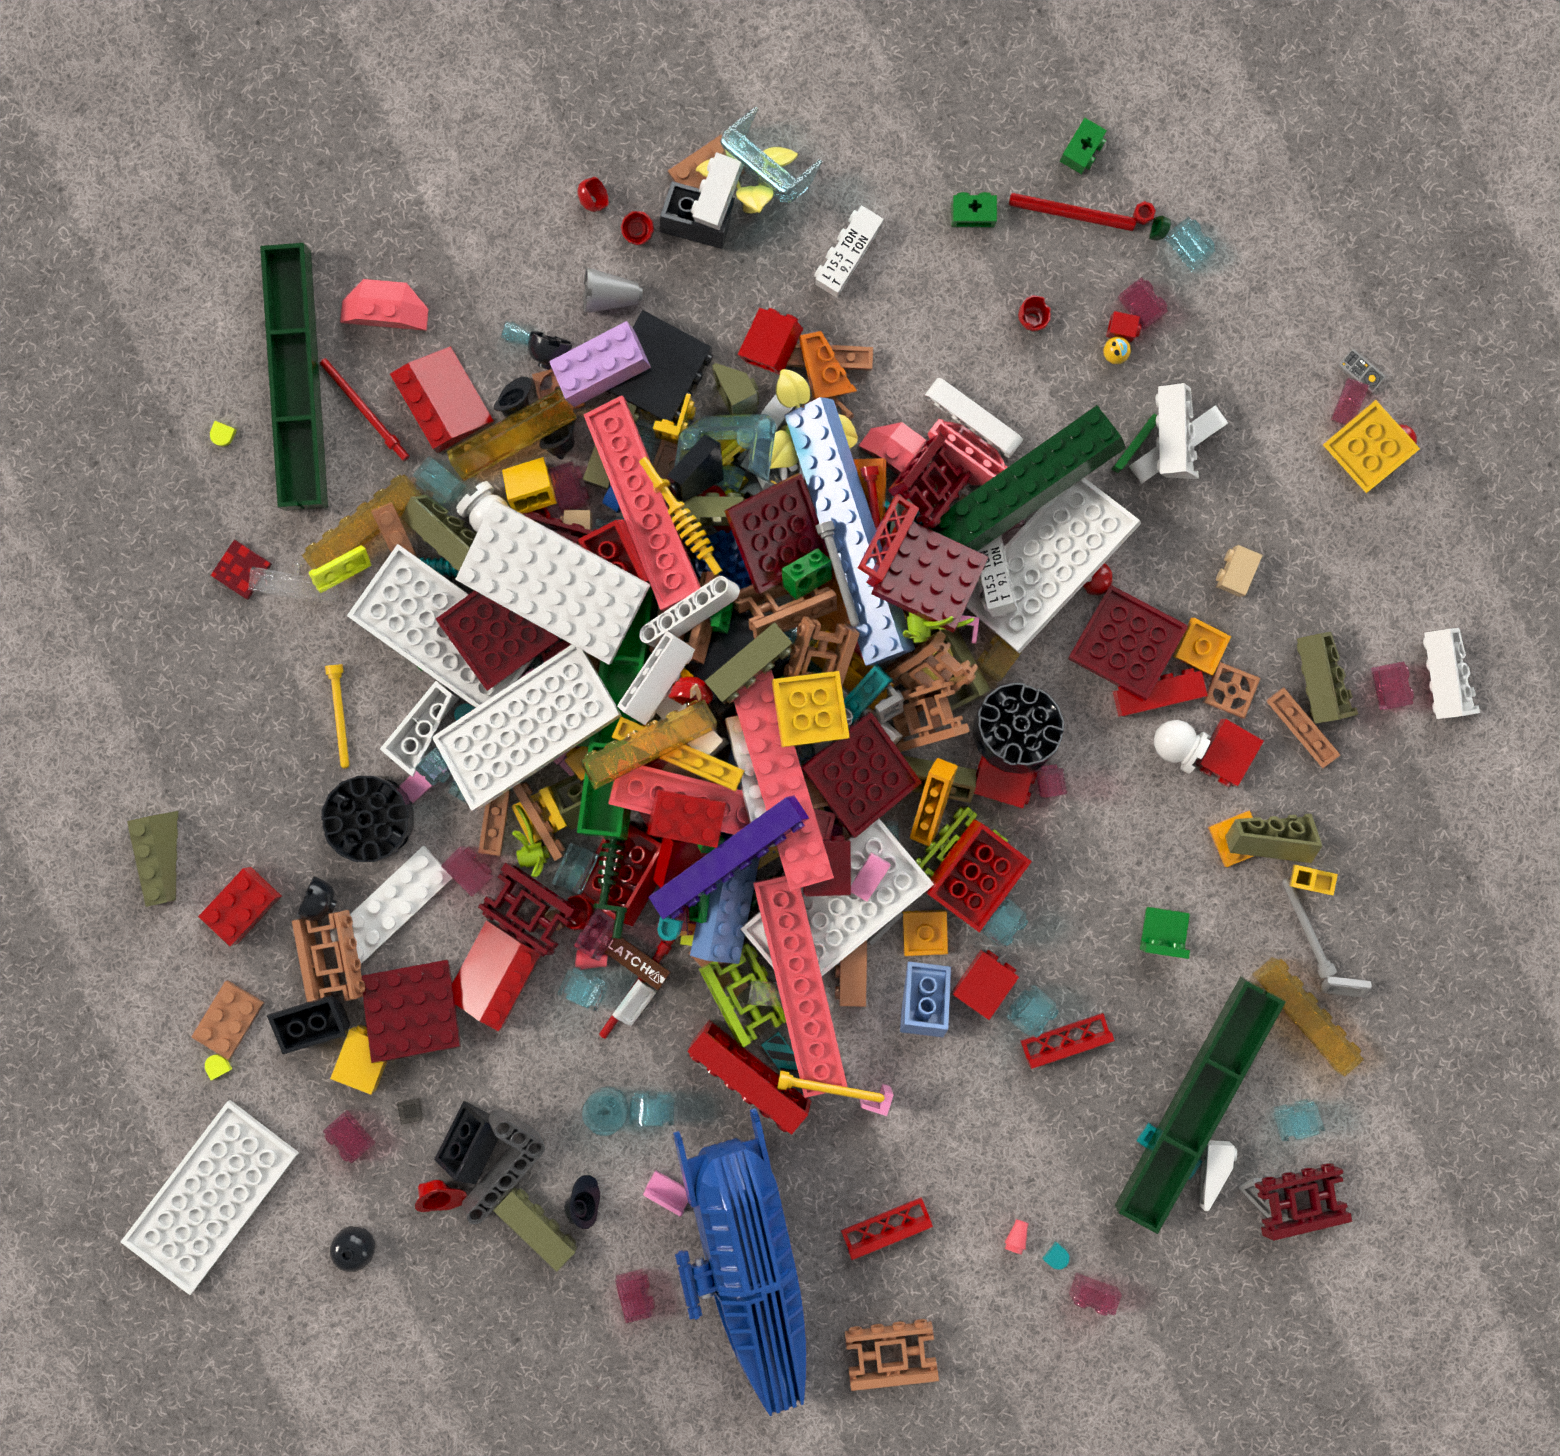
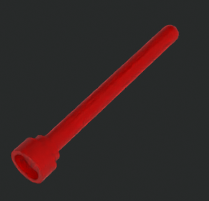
M868 466L861 468V476L864 478V482H867L870 512L877 531L881 523L876 489L879 468L878 466ZM880 540V543H881V546H882V549H883V548H884V546H883V540Z

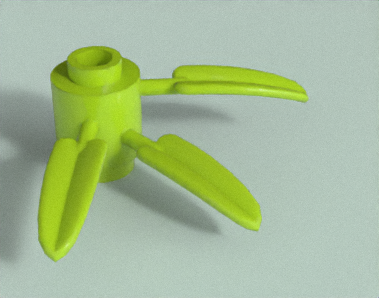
M909 612V616H907L908 630L903 631V636L905 638H913V642H926L927 637H931V629L946 630L940 626L949 624L954 619L951 616L947 619L933 622ZM974 617L959 622L957 627L973 622Z
M516 805L526 825L531 843L529 845V841L524 834L516 830L513 831L512 835L524 845L520 850H517L518 862L520 867L526 866V868L535 866L531 876L537 877L543 870V864L548 862L547 858H550V852L543 842H534V832L531 823L522 807Z

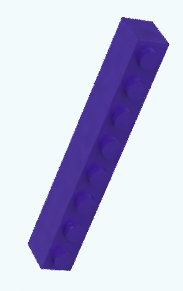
M795 795L785 797L650 895L649 899L662 920L670 917L672 920L676 919L684 913L682 909L686 906L690 908L700 902L699 897L704 893L707 896L717 890L716 885L721 881L726 883L735 876L733 874L738 869L742 871L752 864L750 860L756 856L761 858L766 855L771 845L775 844L777 846L787 839L785 835L789 832L795 833L805 826L803 822L809 819L808 815Z

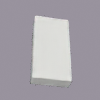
M638 979L612 1015L631 1027L656 994V990Z

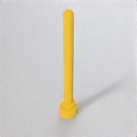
M343 664L325 666V672L328 678L331 679L340 765L343 769H347L349 767V756L340 678H342V673H344Z
M780 1071L778 1089L786 1090L787 1088L797 1087L879 1103L885 1099L881 1093L793 1078V1075H789V1072Z

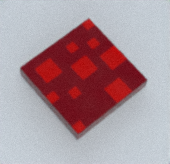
M234 539L210 576L249 600L272 563Z

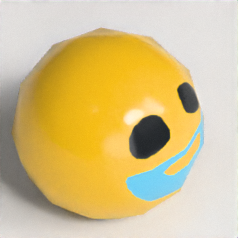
M1123 337L1108 339L1103 348L1104 357L1111 364L1124 363L1131 353L1130 344Z

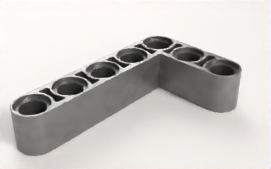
M502 1109L495 1110L490 1114L489 1123L495 1136L511 1147L463 1200L462 1208L470 1224H479L484 1221L545 1151V1145L535 1129Z

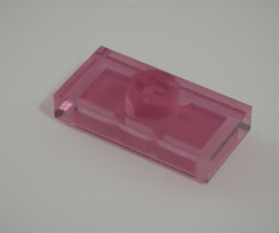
M1347 378L1330 420L1346 425L1357 416L1369 385Z

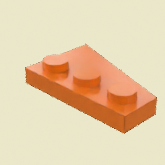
M821 331L799 336L813 400L819 397L832 398L857 391L854 385H851L846 376L847 373L839 365L834 356L835 353Z

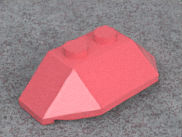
M363 279L342 301L340 323L427 331L429 309L407 283Z
M938 419L928 432L929 439L939 433L943 435L946 440L942 446L946 445L948 447L944 455L954 468L962 465L964 468L962 470L963 473L967 471L971 473L967 480L971 485H983L1008 468L994 447L961 424Z
M903 422L871 428L859 444V447L874 458L886 459V467L898 475L901 474L926 439ZM928 475L925 479L934 489L936 485Z

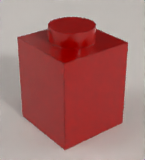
M1114 311L1110 316L1106 337H1123L1128 342H1132L1135 337H1139L1142 325L1138 324L1140 316Z

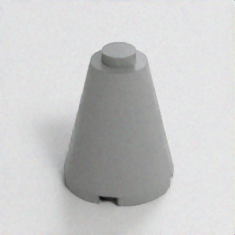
M592 268L585 269V292H583V308L585 312L592 313L634 306L638 304V301H642L643 288L639 287L637 282Z

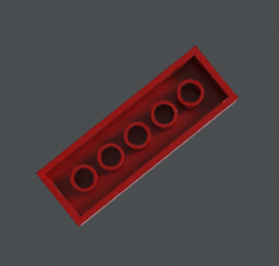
M708 1020L693 1039L687 1051L691 1059L697 1063L701 1062L707 1067V1071L711 1075L720 1077L727 1088L732 1091L736 1090L742 1095L741 1097L746 1103L755 1105L761 1115L768 1119L771 1118L776 1122L777 1127L781 1131L792 1135L808 1116L811 1100L807 1097L804 1098V1095L793 1087L786 1090L778 1089L780 1075L745 1047L738 1046L735 1039L711 1020Z

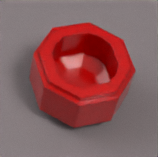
M1143 201L1136 205L1133 217L1136 219V223L1146 225L1152 222L1156 210L1152 203Z

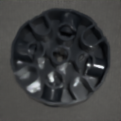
M1017 682L999 686L988 694L973 722V737L977 749L988 763L1004 772L1018 774L1038 770L1047 763L1056 753L1064 732L1062 713L1058 704L1051 696L1039 688L1035 689L1032 686H1026L1024 683Z
M356 776L340 782L328 794L321 812L322 827L327 843L339 856L353 862H377L395 855L407 843L414 826V810L408 795L396 782L382 776ZM365 815H370L371 822L366 823L367 818Z

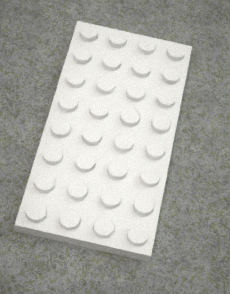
M1082 478L1042 506L1004 546L1018 610L992 617L990 612L984 609L982 598H985L984 591L980 590L978 582L966 605V609L976 617H979V620L1020 653L1140 526V520L1087 479Z
M492 500L455 579L607 664L612 663L650 587L649 583L497 500Z
M399 544L394 548L347 615L476 708L519 680L533 661L532 659L491 690L487 691L435 620L469 594Z
M572 644L432 738L471 811L476 812L622 715L586 652Z
M880 818L856 838L850 837L848 839L851 841V884L871 852L891 865L868 902L853 893L842 896L806 897L803 894L822 976L934 885ZM759 912L744 924L741 930L773 967L761 913Z
M231 1100L227 1101L122 1239L121 1243L191 1295L299 1152Z

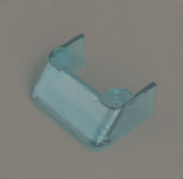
M754 107L724 131L720 143L726 156L741 161L742 170L762 186L771 188L774 196L781 202L791 203L810 187L822 161L819 159L797 179L794 178L745 137L759 110L757 107Z
M767 414L703 416L681 432L678 440L675 466L701 437L707 434L714 440L737 439L738 444L742 448L751 449L748 470L762 480L768 481L776 422Z

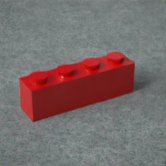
M1194 668L1182 670V675L1175 677L1173 673L1161 675L1160 680L1157 681L1146 701L1118 687V690L1112 691L1118 717L1208 696L1202 670L1197 672L1194 671Z

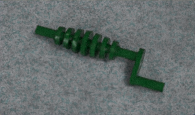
M604 838L610 841V843L602 844L601 848L608 849V852H600L599 855L600 857L607 858V860H599V865L604 866L605 870L599 869L598 874L604 875V877L598 878V883L601 884L602 888L599 904L594 903V908L616 912L612 938L621 939L627 908L608 905L610 888L615 886L617 882L612 880V877L619 876V872H615L614 868L621 869L622 864L616 863L615 860L624 859V855L617 854V851L624 852V846L618 845V842L625 843V840Z

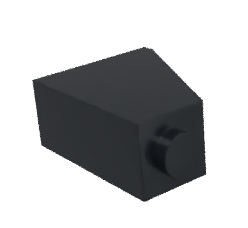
M707 434L702 436L667 475V480L671 483L668 488L675 498L684 503L724 480L721 443Z

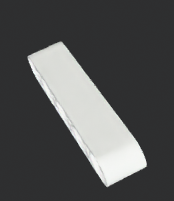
M937 378L924 395L928 401L932 400L935 402L934 405L946 414L950 413L954 420L963 426H968L969 430L981 439L987 440V443L998 452L1001 450L1005 453L1004 456L1007 458H1011L1023 441L1019 434L941 378Z
M1216 405L1191 422L1195 429V438L1191 440V444L1195 447L1228 424ZM1157 447L1129 466L1141 484L1158 473L1157 460L1160 459V452Z
M723 576L716 577L645 624L639 634L641 641L656 648L666 631L676 637H680L735 601L740 592L738 585Z

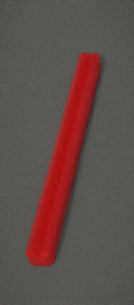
M1011 193L1009 198V205L1017 208L1133 231L1136 226V219L1133 217Z

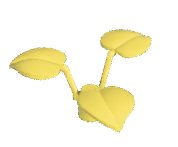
M771 147L761 153V159L765 162L758 186L741 188L739 180L736 185L738 189L736 197L742 202L744 212L760 213L763 207L773 198V190L762 186L767 167L769 165L773 167L786 166L798 157V153L782 147ZM709 160L701 163L696 168V172L698 171L707 177L709 173L707 171Z
M786 369L780 371L776 384L777 399L783 406L787 408L795 406L796 410L800 408V404H805L810 399L808 383L796 372ZM838 414L849 448H851L858 441L857 433L852 422L846 416ZM787 424L782 426L780 431L775 432L769 440L767 448L768 469L789 468L796 465L799 461Z

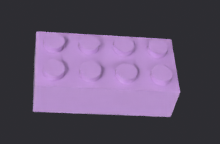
M627 321L549 361L565 399L573 407L651 368L634 329Z

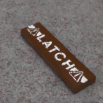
M600 922L588 941L659 991L672 972L622 936L621 939L612 938L613 930Z

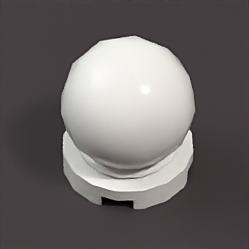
M488 481L478 484L476 486L478 491L471 497L466 494L456 507L461 517L469 516V522L476 532H478L492 500H497L510 507L500 496L492 495L494 488Z
M1172 720L1161 724L1156 730L1154 746L1161 758L1171 763L1181 762V770L1189 774L1195 769V766L1192 764L1196 758L1202 759L1210 744L1209 739L1211 736L1205 732L1196 735L1194 728L1187 722Z

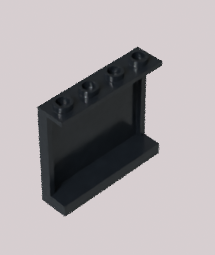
M642 310L633 329L651 368L605 392L612 393L618 397L622 395L627 402L651 415L677 424L686 394L693 395L691 390L694 384L698 386L703 377L702 369L704 366L708 367L714 355L711 354L712 347Z
M733 607L728 634L712 632L704 664L691 660L684 668L693 677H697L705 682V680L755 639L753 631L749 628V619L754 617L749 610L739 614ZM788 656L783 660L778 658L773 663L775 665L772 669L774 679L784 675V668L790 660ZM712 691L713 698L710 704L720 718L725 721L726 718L736 712L734 702L723 704Z

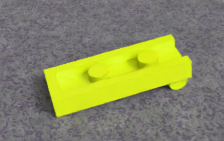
M360 545L329 563L309 571V575L312 578L313 585L322 593L372 565L366 548Z

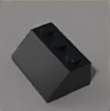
M672 181L660 215V232L722 249L728 232L735 198H731L721 228L717 230L698 223L693 218L691 209L694 201L699 200L701 194L699 188Z
M332 995L267 1015L283 1055L346 1036L350 1026L343 1005Z
M463 1101L434 1160L455 1181L476 1185L499 1138L495 1136L489 1123L490 1114Z

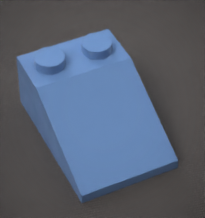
M916 962L907 963L900 1032L944 1037L948 1031L951 967Z

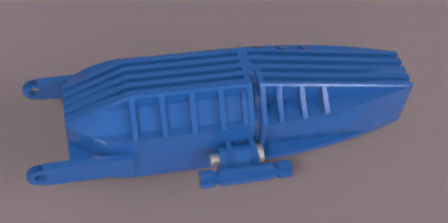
M755 1108L750 1110L755 1139L743 1142L738 1138L720 1142L702 1148L698 1156L687 1159L680 1132L673 1133L687 1199L691 1207L694 1208L705 1260L702 1256L694 1259L695 1263L692 1265L691 1263L688 1264L690 1258L687 1250L678 1251L675 1257L677 1265H680L678 1271L686 1306L689 1307L687 1308L689 1319L697 1320L702 1316L701 1306L698 1305L700 1303L699 1297L707 1299L714 1295L722 1324L737 1360L769 1416H772V1412L778 1414L781 1413L780 1411L789 1410L790 1407H797V1400L801 1405H804L806 1338L797 1271L778 1186L771 1170L760 1117Z

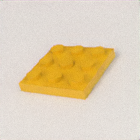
M1376 399L1323 443V446L1366 493L1420 450L1418 445Z
M839 671L772 680L782 748L850 738Z

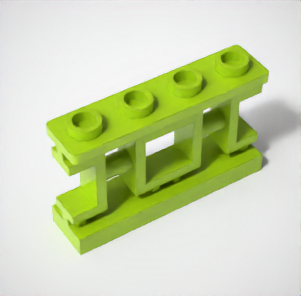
M966 806L964 809L960 807L952 817L955 820L950 826L945 824L938 833L941 835L936 842L932 841L930 847L927 846L925 848L927 853L922 859L918 857L915 860L921 869L938 849L940 851L935 857L941 862L944 860L943 856L960 838L957 834H954L950 840L948 837L966 815L968 818L963 824L968 827L977 816L975 812ZM992 829L995 834L1008 842L1004 836L1000 835L995 829ZM928 867L924 869L926 875L932 876L934 874Z
M748 943L743 944L739 964L731 963L721 969L718 962L712 961L699 968L704 981L740 1047H745L751 1041L758 1039L753 1028L770 1019L773 1027L776 1028L782 1023H786L782 1003L779 1004L776 998L778 996L777 990L773 984L770 985L766 979L768 976L767 971L763 965H759L756 957H758L757 952ZM744 953L754 974L749 973L741 977L736 967L746 962ZM713 969L717 976H721L729 971L734 982L724 987L728 996L723 991ZM749 980L758 999L741 1008L732 989ZM765 995L775 1014L768 1012L762 1016L757 1006L767 1000ZM734 1008L738 1015L750 1011L754 1021L744 1026L748 1035H746L734 1012Z

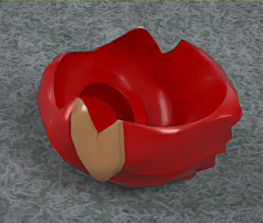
M680 677L679 682H675V685L672 686L668 697L681 705L688 701L691 707H695L702 702L709 704L712 701L713 693L710 687L697 677Z

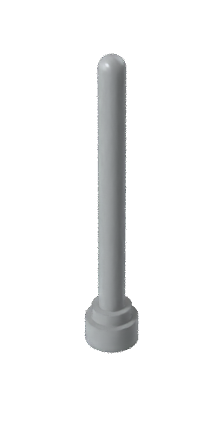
M826 521L816 525L818 535H821V538L825 540L850 623L856 627L859 625V619L834 542L835 526L833 521Z
M1285 878L1282 882L1319 963L1317 964V972L1320 978L1332 976L1337 973L1334 964L1326 959L1295 888L1289 886L1290 879Z

